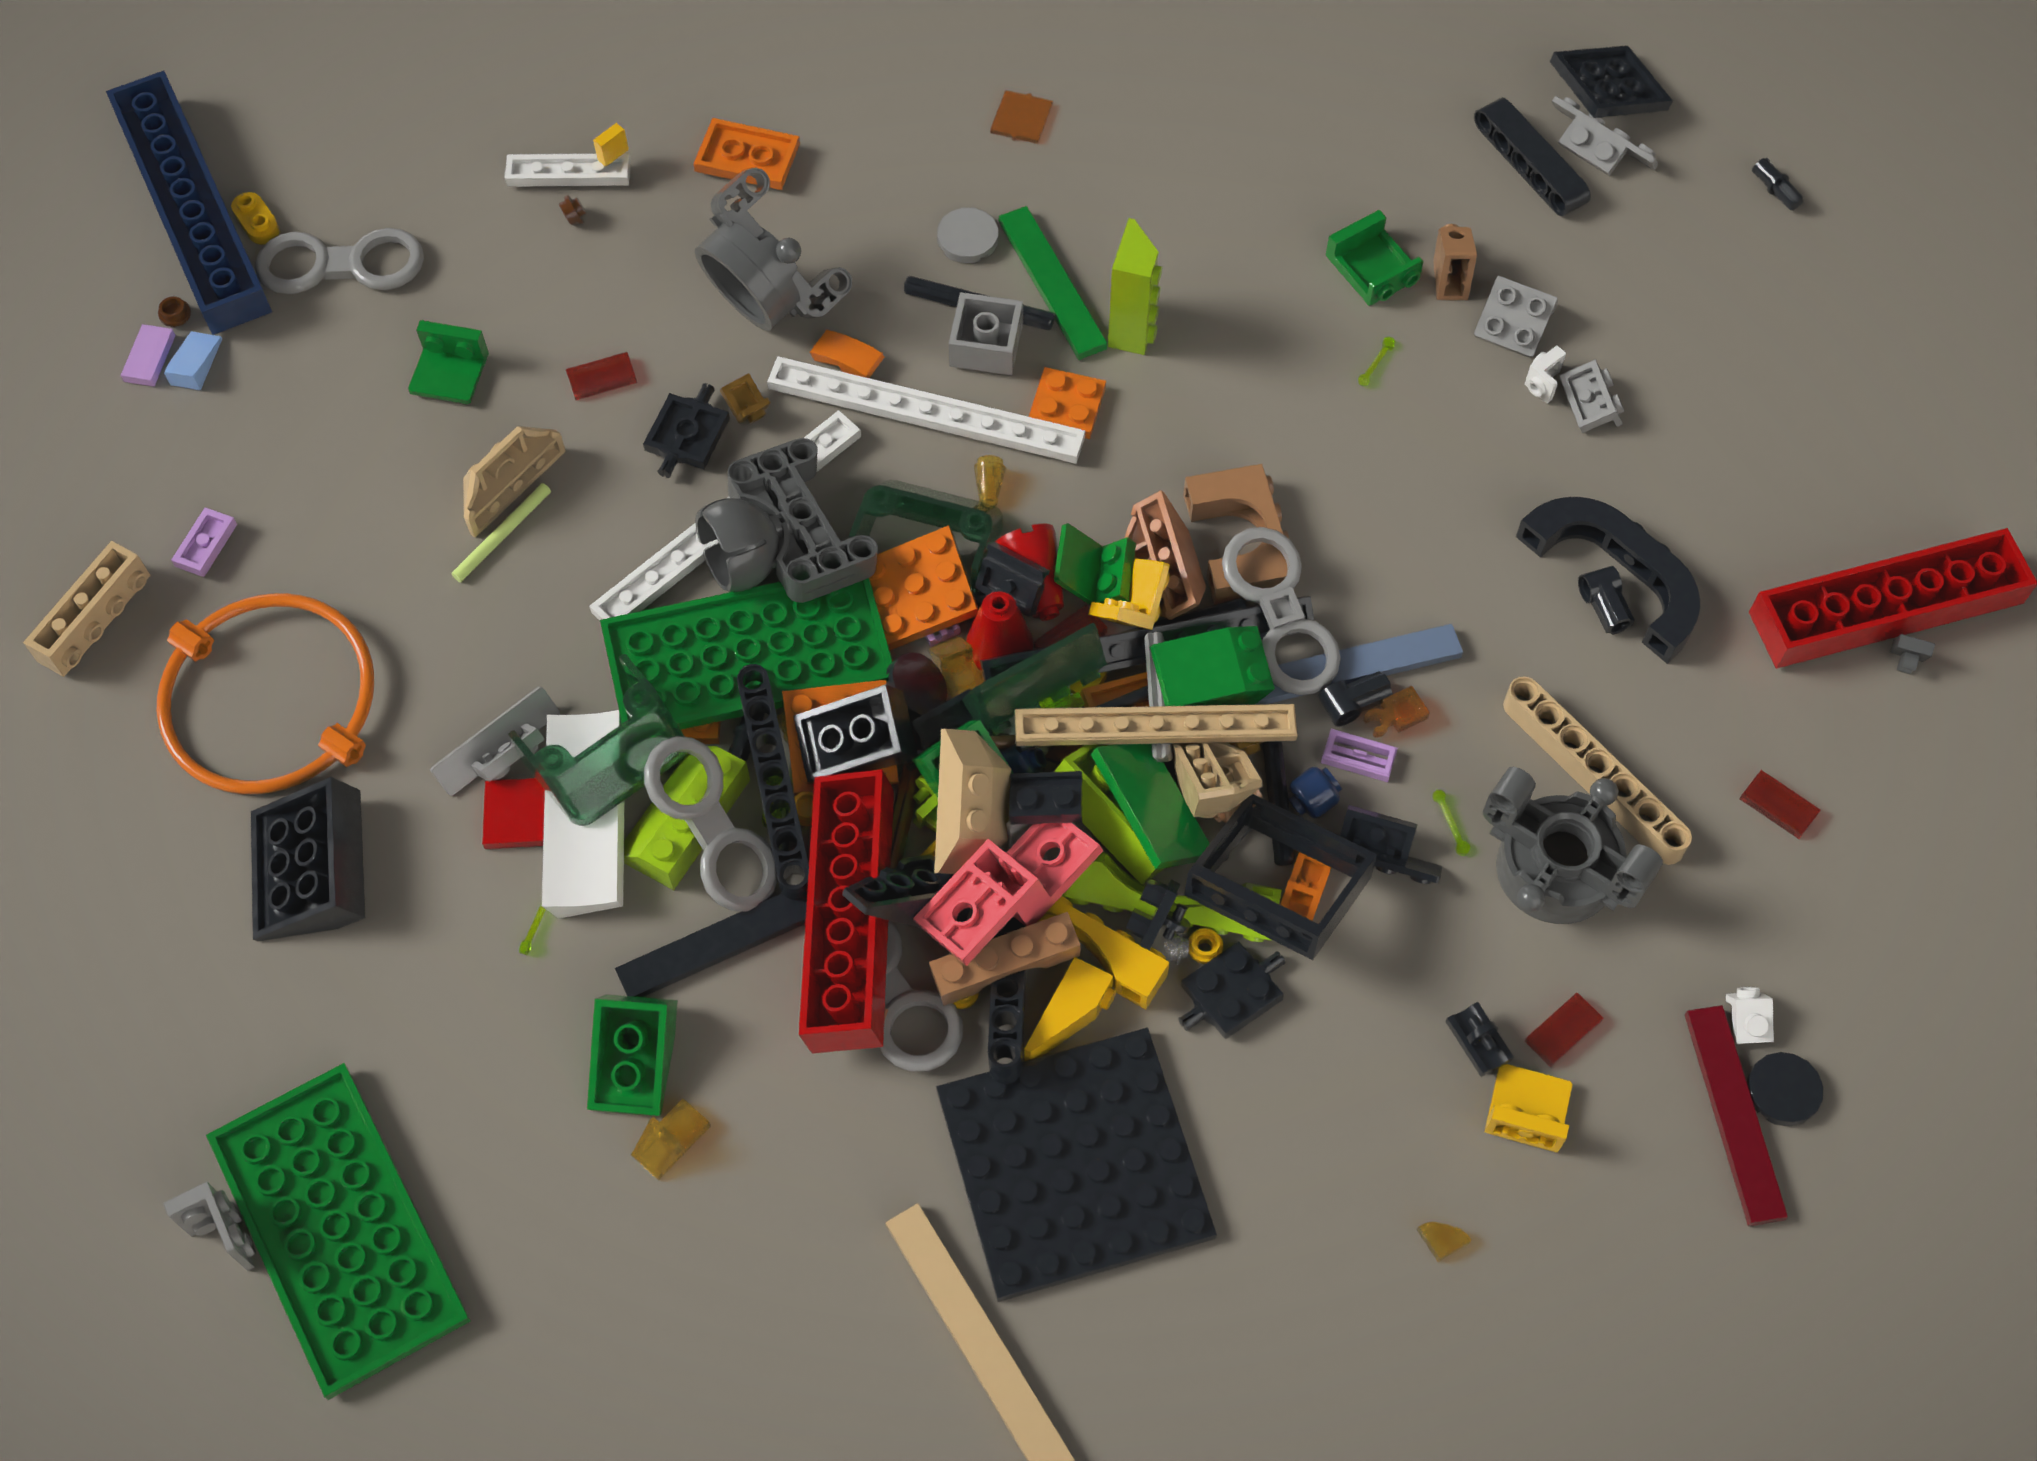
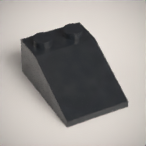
M886 684L793 716L805 774L809 783H813L814 777L887 768L911 760L918 755L904 691Z

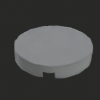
M960 208L951 211L942 218L937 229V243L944 251V254L951 260L959 263L979 262L980 258L986 255L989 257L998 245V226L994 218L985 211L976 208Z

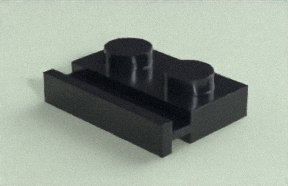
M996 542L988 544L987 557L983 558L974 588L986 595L997 591L1006 592L1014 598L1022 614L1028 617L1036 615L1045 587L1044 580L1049 575L1050 570Z
M1082 771L1010 774V825L1082 822Z

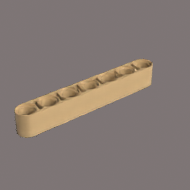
M1525 676L1514 679L1504 699L1503 706L1505 712L1589 794L1590 787L1596 780L1601 778L1612 780L1617 785L1618 791H1622L1627 796L1621 797L1618 795L1617 800L1608 805L1615 813L1616 821L1641 845L1648 846L1661 856L1663 864L1671 865L1679 862L1691 844L1692 835L1689 828L1535 680ZM1516 696H1523L1527 701L1520 700ZM1540 719L1549 720L1552 724H1545ZM1565 743H1572L1577 748H1570ZM1590 766L1597 767L1602 773L1594 772ZM1640 815L1648 816L1653 822L1643 820ZM1666 839L1674 841L1678 847L1669 845Z

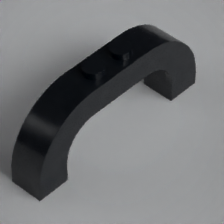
M1564 497L1548 501L1536 507L1521 520L1516 538L1540 558L1554 545L1563 540L1584 539L1598 545L1649 587L1659 598L1663 614L1648 627L1641 643L1666 664L1680 653L1698 620L1700 595L1697 584L1688 568L1671 553L1666 545L1656 541L1639 523L1633 522L1618 509L1604 502L1585 497Z

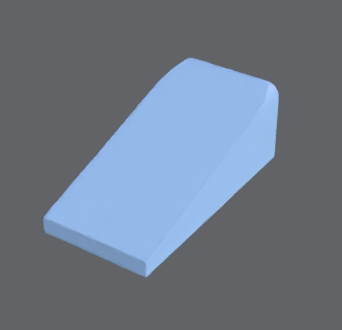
M191 331L164 372L170 385L201 390L221 344L222 337Z

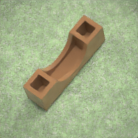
M1065 912L991 939L967 966L953 954L930 961L929 964L943 1006L976 995L987 985L1010 974L1031 968H1049L1071 960L1074 957H1079L1081 945L1069 914Z

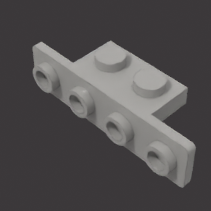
M1557 96L1554 97L1552 100L1554 107L1573 119L1558 141L1562 147L1608 176L1611 175L1626 153L1653 170L1657 168L1658 163L1654 157L1656 153L1648 146L1641 143L1637 147L1629 142L1630 136L1622 130L1615 128L1612 131L1604 126L1605 121L1602 118H1593L1592 115H1586L1579 110L1580 105L1568 97H1565L1564 100Z
M539 686L431 767L430 771L450 796L457 793L478 776L489 782L492 779H500L510 771V765L518 759L527 758L538 749L537 745L544 740L539 729L547 724V715H559L560 711L545 689Z

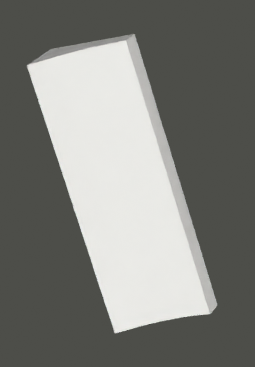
M619 710L581 715H547L542 907L558 919L623 906L625 736Z

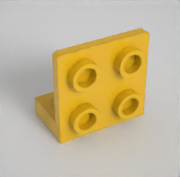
M1136 558L1132 568L1129 601L1105 598L1104 604L1091 602L1088 615L1122 625L1152 630L1160 616L1159 604L1162 593L1169 583L1170 576L1168 571L1170 564Z
M1510 1064L1499 1067L1484 1133L1558 1153L1567 1139L1569 1125L1565 1124L1572 1082Z

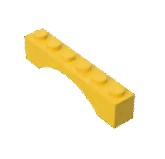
M1061 896L1038 922L1068 912L1079 942L1098 959L1105 972L1114 976L1113 989L1116 990V993L1146 1010L1168 976L1170 962L1158 950L1151 948L1149 951L1135 943L1134 938L1122 930H1112L1105 926L1098 916L1090 912L1082 913L1075 909L1068 899Z

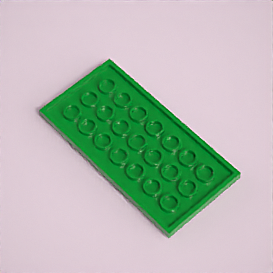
M869 578L802 603L791 600L787 596L781 582H776L740 592H729L600 620L626 742L744 716L737 675L744 666L749 664L760 665L767 671L775 709L784 707L782 691L886 680V683L889 681V673L887 675L886 673L888 666L892 663ZM751 681L746 685V687L749 689H757L762 685V683L759 681Z
M345 1063L206 1134L322 1394L327 1400L332 1399L471 1321Z

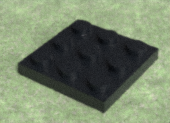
M1628 45L1558 51L1553 53L1550 63L1593 118L1668 111L1673 102Z

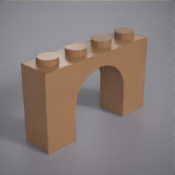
M1262 464L1185 477L1183 495L1191 522L1222 516H1236L1248 520L1256 527L1277 530L1289 538L1287 530L1282 531L1280 522H1282L1279 503H1274L1272 498L1274 494L1272 478L1270 475H1265ZM1262 542L1253 551L1237 555L1238 572L1252 586L1271 588L1280 584L1286 577V559L1280 550L1271 544ZM1223 558L1209 560L1206 578L1214 605L1243 598L1234 592L1226 581L1222 567Z

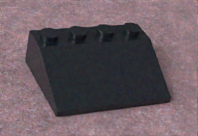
M329 777L251 811L253 940L265 941L335 930L365 918L361 792L359 789Z

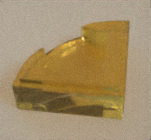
M1428 1222L1417 1228L1418 1233L1437 1262L1471 1242L1470 1237L1463 1230L1447 1224Z

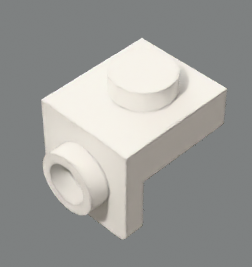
M1557 345L1547 353L1541 352L1533 360L1524 384L1534 396L1541 398L1545 403H1549L1553 399L1558 384L1553 377L1560 372L1566 352Z
M1740 987L1737 988V993L1726 994V1002L1732 1005L1734 1042L1737 1044L1774 1042L1773 998L1760 992V988Z

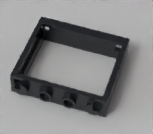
M1252 794L1241 803L1190 868L1184 896L1314 960L1371 879L1377 854ZM1249 827L1352 877L1319 924L1215 873Z

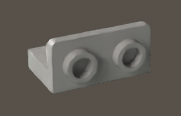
M1596 359L1559 375L1582 433L1612 420L1617 427L1623 425L1619 414L1625 412L1619 396L1617 394L1612 396L1609 390L1610 387L1614 386L1613 380L1607 368L1600 369Z

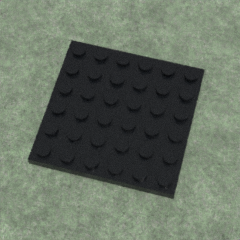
M1148 1027L1023 1062L1021 1076L1010 1084L996 1082L991 1077L989 1071L936 1086L997 1302L1216 1239L1217 1233Z

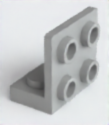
M1497 276L1474 335L1523 355L1533 357L1551 314H1554L1557 307L1558 297Z
M205 1182L163 1203L168 1217L191 1237L208 1234L217 1228L227 1253L247 1271L255 1268L251 1258L252 1255L256 1254L253 1242L247 1233L242 1234L238 1223L243 1221L240 1210L234 1200L229 1202L223 1190L217 1191L208 1182Z

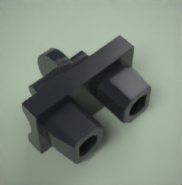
M1148 880L1140 900L1157 908L1153 916L1135 908L1125 928L1142 939L1141 947L1150 951L1162 925L1166 926L1163 937L1168 940H1172L1176 932H1188L1191 924L1184 918L1187 907L1178 904L1174 912L1170 911L1177 897L1180 883L1170 880L1169 884L1166 885L1155 880Z
M1479 1002L1472 1004L1457 1014L1447 1017L1446 1024L1481 1077L1513 1060L1514 1056L1498 1033L1497 1025L1495 1022L1490 1021Z

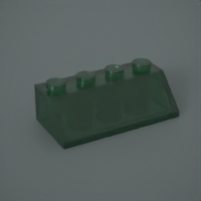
M1094 622L974 687L962 699L973 720H980L988 733L992 731L994 736H997L1013 726L1010 720L1015 718V709L1041 708L1040 704L1050 698L1053 703H1056L1072 694L1069 689L1071 686L1081 682L1082 686L1085 687L1101 677L1099 671L1107 665Z

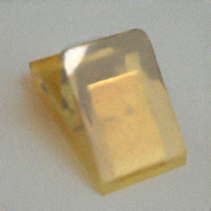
M959 636L929 648V653L936 666L940 669L952 698L969 688L975 698L986 694L984 680L973 660V648L968 642Z
M682 1098L660 1122L654 1117L650 1119L631 1156L659 1181L711 1127L710 1122Z

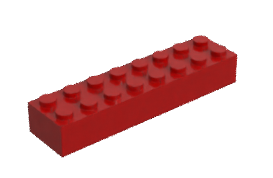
M2004 528L1761 591L1751 606L1749 614L1777 669L1892 639L1901 634L1907 635L2024 604L2037 586V580L2009 529Z
M883 769L814 777L799 1036L812 1054L883 1047L889 920L865 915L842 895L844 888L866 877L877 878L880 875V871L886 867L891 869L894 790Z

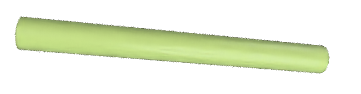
M541 483L451 573L458 582H462L551 493L550 488Z

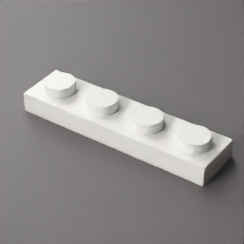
M624 153L605 167L598 161L596 154H509L506 161L505 182L507 187L629 185L631 160L629 153Z

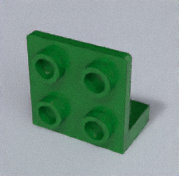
M420 320L416 331L423 351L409 384V393L422 397L470 404L489 355L482 330Z
M1066 523L1061 527L1054 581L1090 606L1091 602L1104 604L1105 598L1129 601L1136 543L1126 537L1102 546L1071 524Z

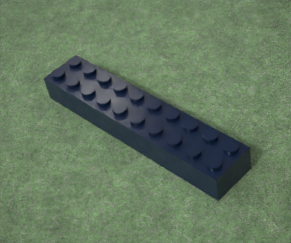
M163 70L107 90V96L212 335L272 313L273 311L165 71Z

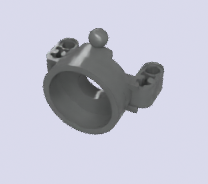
M750 168L737 174L712 198L711 211L714 216L710 218V221L717 229L695 248L697 261L722 296L747 320L763 330L770 331L788 313L792 317H795L797 314L804 318L821 317L851 290L853 284L852 277L846 269L838 267L820 272L808 284L797 271L798 266L795 263L801 256L799 242L793 238H784L779 242L770 232L760 227L747 211L766 194L770 186V180L765 171L759 168ZM748 175L754 177L757 181V190L755 192H751L746 186ZM737 195L740 196V199L735 200L731 204L730 208L732 210L727 211L725 209V206L727 205L726 200L734 198ZM832 274L838 277L840 283L836 291L829 284ZM821 294H822L823 296H825V297H819V298L813 303V306H814L815 309H810V308L808 307V306L811 304V301H810L809 298L818 297V296H820Z
M1509 767L1488 796L1483 809V816L1494 826L1489 834L1502 841L1497 853V875L1503 891L1512 903L1527 915L1553 924H1572L1586 920L1597 914L1604 906L1613 911L1618 904L1628 908L1636 907L1663 865V860L1652 848L1641 844L1635 845L1628 856L1626 855L1625 842L1616 825V815L1608 807V805L1617 800V785L1610 779L1601 778L1591 785L1590 795L1575 792L1570 796L1554 795L1533 801L1530 798L1536 787L1534 779L1520 768ZM1556 832L1573 834L1584 843L1588 859L1585 863L1578 866L1561 865L1547 855L1543 840L1548 835Z

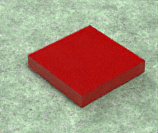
M545 777L485 781L482 841L484 849L543 846Z

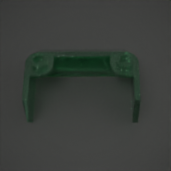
M888 480L867 490L848 538L858 535L870 536L876 517L888 515L940 528L949 525L952 531L960 532L965 539L980 543L971 566L972 591L980 592L974 587L983 558L987 557L989 550L987 546L999 539L1003 528V514L998 507L898 480Z
M625 653L619 658L631 687L624 694L623 704L631 718L573 758L563 746L548 745L533 754L514 730L508 733L522 762L566 817L575 825L585 826L595 822L644 787V767L650 752L664 740L676 736L685 737L655 688ZM676 751L668 755L663 761L660 775L682 760L687 752Z

